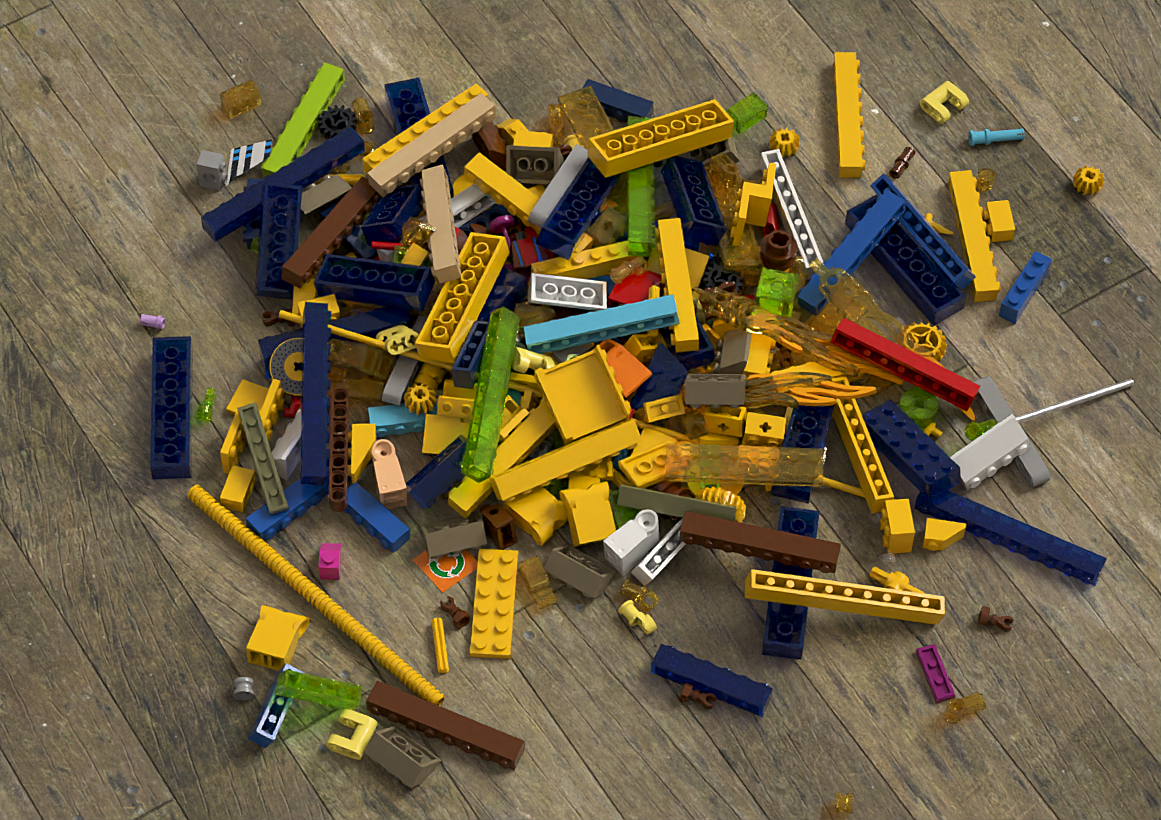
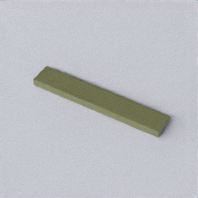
M255 402L239 407L237 409L269 513L273 515L289 510L257 404Z
M622 484L620 485L617 505L641 510L649 509L657 513L684 517V513L687 511L735 521L737 510L736 506Z

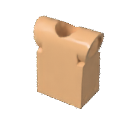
M380 439L372 447L373 473L378 500L388 510L407 506V488L395 453V447L389 440Z

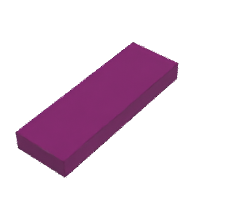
M932 644L917 648L916 655L935 703L955 699V692L936 645Z

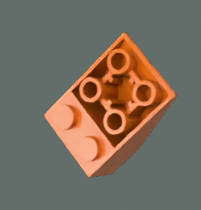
M612 339L604 340L599 344L601 350L604 349L608 356L606 361L609 367L612 366L615 371L616 377L614 378L616 383H620L624 392L622 396L624 398H627L652 375V372L621 344Z

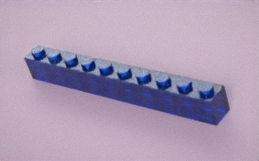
M352 127L342 130L335 137L327 139L323 144L312 148L308 153L296 158L292 163L281 167L277 172L266 176L257 184L251 185L249 189L236 194L234 198L221 203L219 207L205 213L201 217L202 228L214 242L219 241L262 213L288 199L293 194L365 152L364 140Z
M305 302L303 309L300 484L324 485L325 479L329 478L330 467H326V461H329L330 449H326L327 443L330 442V431H327V425H330V414H327V408H330V396H327V391H330L331 380L327 379V373L330 374L331 362H327L328 356L331 355V345H328V339L331 338V328H328V322H331V311H328V303Z
M925 481L916 498L915 509L919 512L931 515L938 520L965 523V530L974 536L982 537L995 545L1003 546L1013 553L1024 555L1029 560L1040 562L1048 568L1061 571L1066 576L1075 577L1085 584L1096 586L1104 570L1107 558L928 481Z

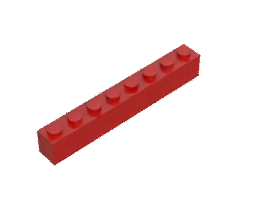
M844 317L836 327L830 341L831 344L965 411H968L980 388V385Z

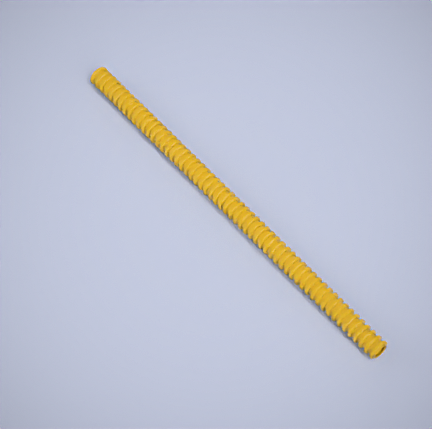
M197 484L190 488L187 493L189 500L200 507L202 511L204 510V513L208 514L218 525H221L239 543H242L247 550L255 554V557L272 569L282 580H285L290 587L298 591V594L302 595L308 602H311V605L315 606L330 621H333V624L337 625L344 633L346 632L347 636L355 640V643L359 644L366 652L368 651V654L377 659V662L386 667L388 671L390 670L391 674H395V677L404 682V685L413 690L418 697L441 706L445 695L440 694L436 687L431 686V683L422 678V675L418 674L416 670L413 671V668L409 667L408 663H404L403 659L395 655V652L391 651L384 643L382 644V641L373 636V633L369 632L367 628L364 629V626L360 625L359 621L351 617L346 610H342L338 603L329 598L324 591L316 587L311 580L303 576V573L299 572L293 565H290V562L286 561L284 557L277 554L276 550H273L255 532H252L242 521H239L234 514L226 510L221 503L209 495L208 492H205L200 485Z

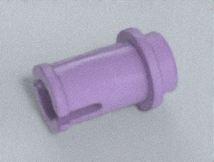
M142 314L140 325L160 330L164 329L166 320L161 315L156 317Z

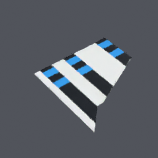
M272 139L231 149L226 186L236 176L243 174L270 157Z

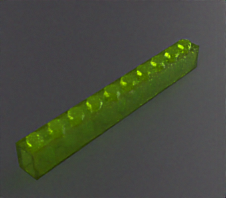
M628 116L627 126L650 120V118ZM654 163L627 171L628 255L650 257L651 249H655L656 239L652 238V236H655V225H652L655 221V212H652L654 211L655 200L651 199L654 198V187H651L654 184V174H651L653 173Z
M504 306L490 314L461 470L462 474L478 483L492 477L494 472L493 466L497 455V444L500 439L499 433L505 409V399L508 393L511 366L514 360V349L517 344L516 338L519 330L520 316Z

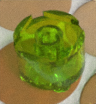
M917 386L904 392L900 398L898 409L900 424L909 431L921 430L922 432L928 425L935 423L939 403L936 396Z

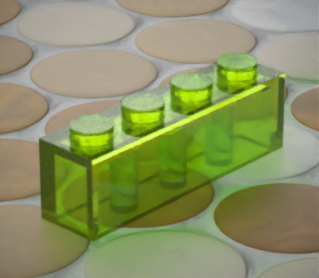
M286 669L278 675L275 695L339 709L354 710L360 706L363 686Z

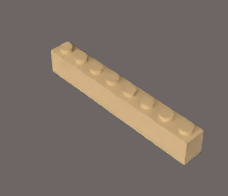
M480 93L367 173L369 184L382 197L393 192L395 188L407 182L409 178L421 172V170L435 162L440 156L451 151L453 147L465 141L473 133L478 132L481 127L492 122L497 117L495 105Z
M442 164L421 170L422 178L420 179L421 187L424 189L421 191L425 202L423 203V208L427 214L424 216L428 226L426 232L430 239L427 242L430 251H432V253H429L430 261L433 264L431 271L433 277H437L439 283L461 278L449 181Z

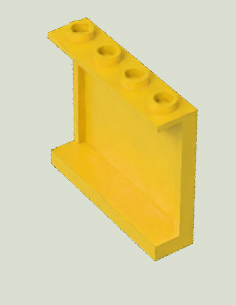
M596 345L595 350L545 370L541 367L534 371L535 380L565 445L625 421L630 417L631 406L628 401L624 400L622 386L620 383H616L614 378L616 377L615 371L612 366L609 367L606 361L608 356L604 349L601 350L599 345Z

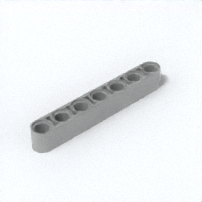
M578 144L574 146L533 208L527 220L528 222L545 230L587 166L590 158L587 156L588 150Z
M423 306L414 324L413 331L420 334L432 308ZM403 355L399 356L384 388L383 402L402 406L404 394L407 393L408 387H411L422 361Z
M990 376L973 381L980 385L975 399L991 425L999 423L1013 414ZM1029 439L1030 447L1027 452L1016 456L1013 460L1028 485L1035 487L1050 481V473Z

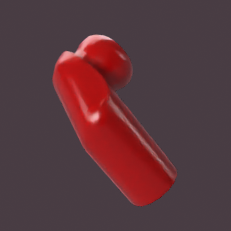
M291 395L290 408H284L285 418L290 417L292 419L296 416L300 407L301 395Z

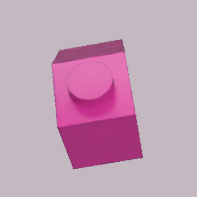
M342 543L321 544L318 567L320 579L340 580Z

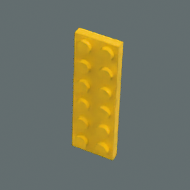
M479 549L470 657L510 659L518 551Z

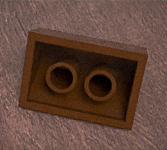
M493 122L487 123L478 132L471 135L472 140L479 153L503 171H506L505 139L500 137L497 125L494 126Z

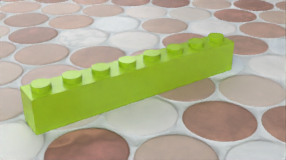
M324 62L323 66L317 70L314 81L310 82L307 93L301 97L300 105L294 109L291 120L286 122L285 130L282 134H279L275 147L271 148L270 157L263 161L261 166L263 178H269L271 182L284 185L316 131L319 115H322L323 110H328V107L344 83L345 75L343 68Z

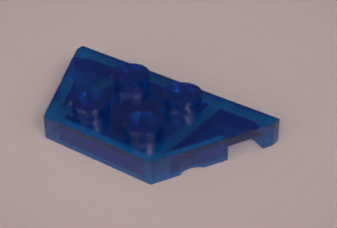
M660 342L648 366V370L652 372V375L640 385L631 404V409H635V411L644 408L643 403L678 395L688 375V370Z

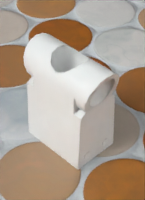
M649 509L642 510L634 520H630L603 540L605 559L623 576L635 567L660 541L657 514Z

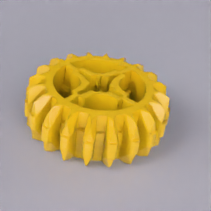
M921 321L917 325L913 322L912 326L907 324L905 329L902 328L900 334L897 335L896 344L910 349L919 355L931 356L938 362H941L946 354V338L942 335V330H937L936 325L931 327L930 323L924 325Z
M705 487L695 497V499L736 506L735 522L742 523L745 518L746 505L740 499V496L734 495V492L723 490L720 487L718 489L715 487H711V489Z

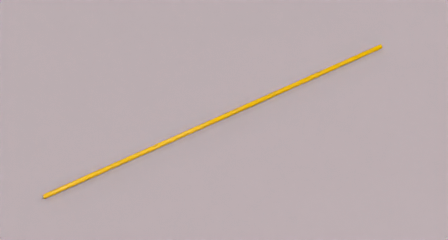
M283 310L279 312V318L385 350V342ZM392 345L390 348L395 350L396 345ZM413 350L400 353V355L451 371L454 365L452 363L420 359L418 352ZM480 372L478 379L487 382L499 381L505 384L507 388L525 393V390L533 391L537 397L543 399L539 389L484 372ZM634 419L637 428L643 429L645 426L679 441H688L698 447L736 458L737 450L728 447L700 446L698 439ZM780 463L777 465V471L865 498L861 488Z

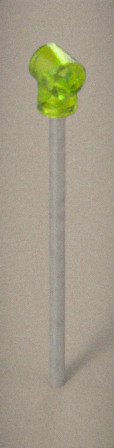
M1128 379L1015 418L1020 424L1134 385L1132 379ZM994 419L982 423L971 422L965 428V436L970 441H974L998 423Z

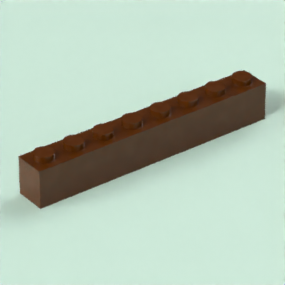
M362 176L282 266L281 279L300 289L305 283L308 284L312 275L321 269L324 261L330 259L332 252L341 246L344 238H348L352 229L361 223L364 215L370 213L372 206L380 201L381 195L369 184L367 178Z
M687 511L684 513L679 541L688 545L696 544L707 549L715 548L727 553L734 552L746 557L753 556L765 561L772 560L781 562L784 565H796L803 569H815L823 573L834 574L841 547L840 543Z
M379 681L375 683L366 700L367 710L373 715L384 716L393 723H401L410 730L423 732L429 738L440 739L449 746L454 745L466 753L479 755L483 760L496 762L505 769L515 770L525 751L524 740Z

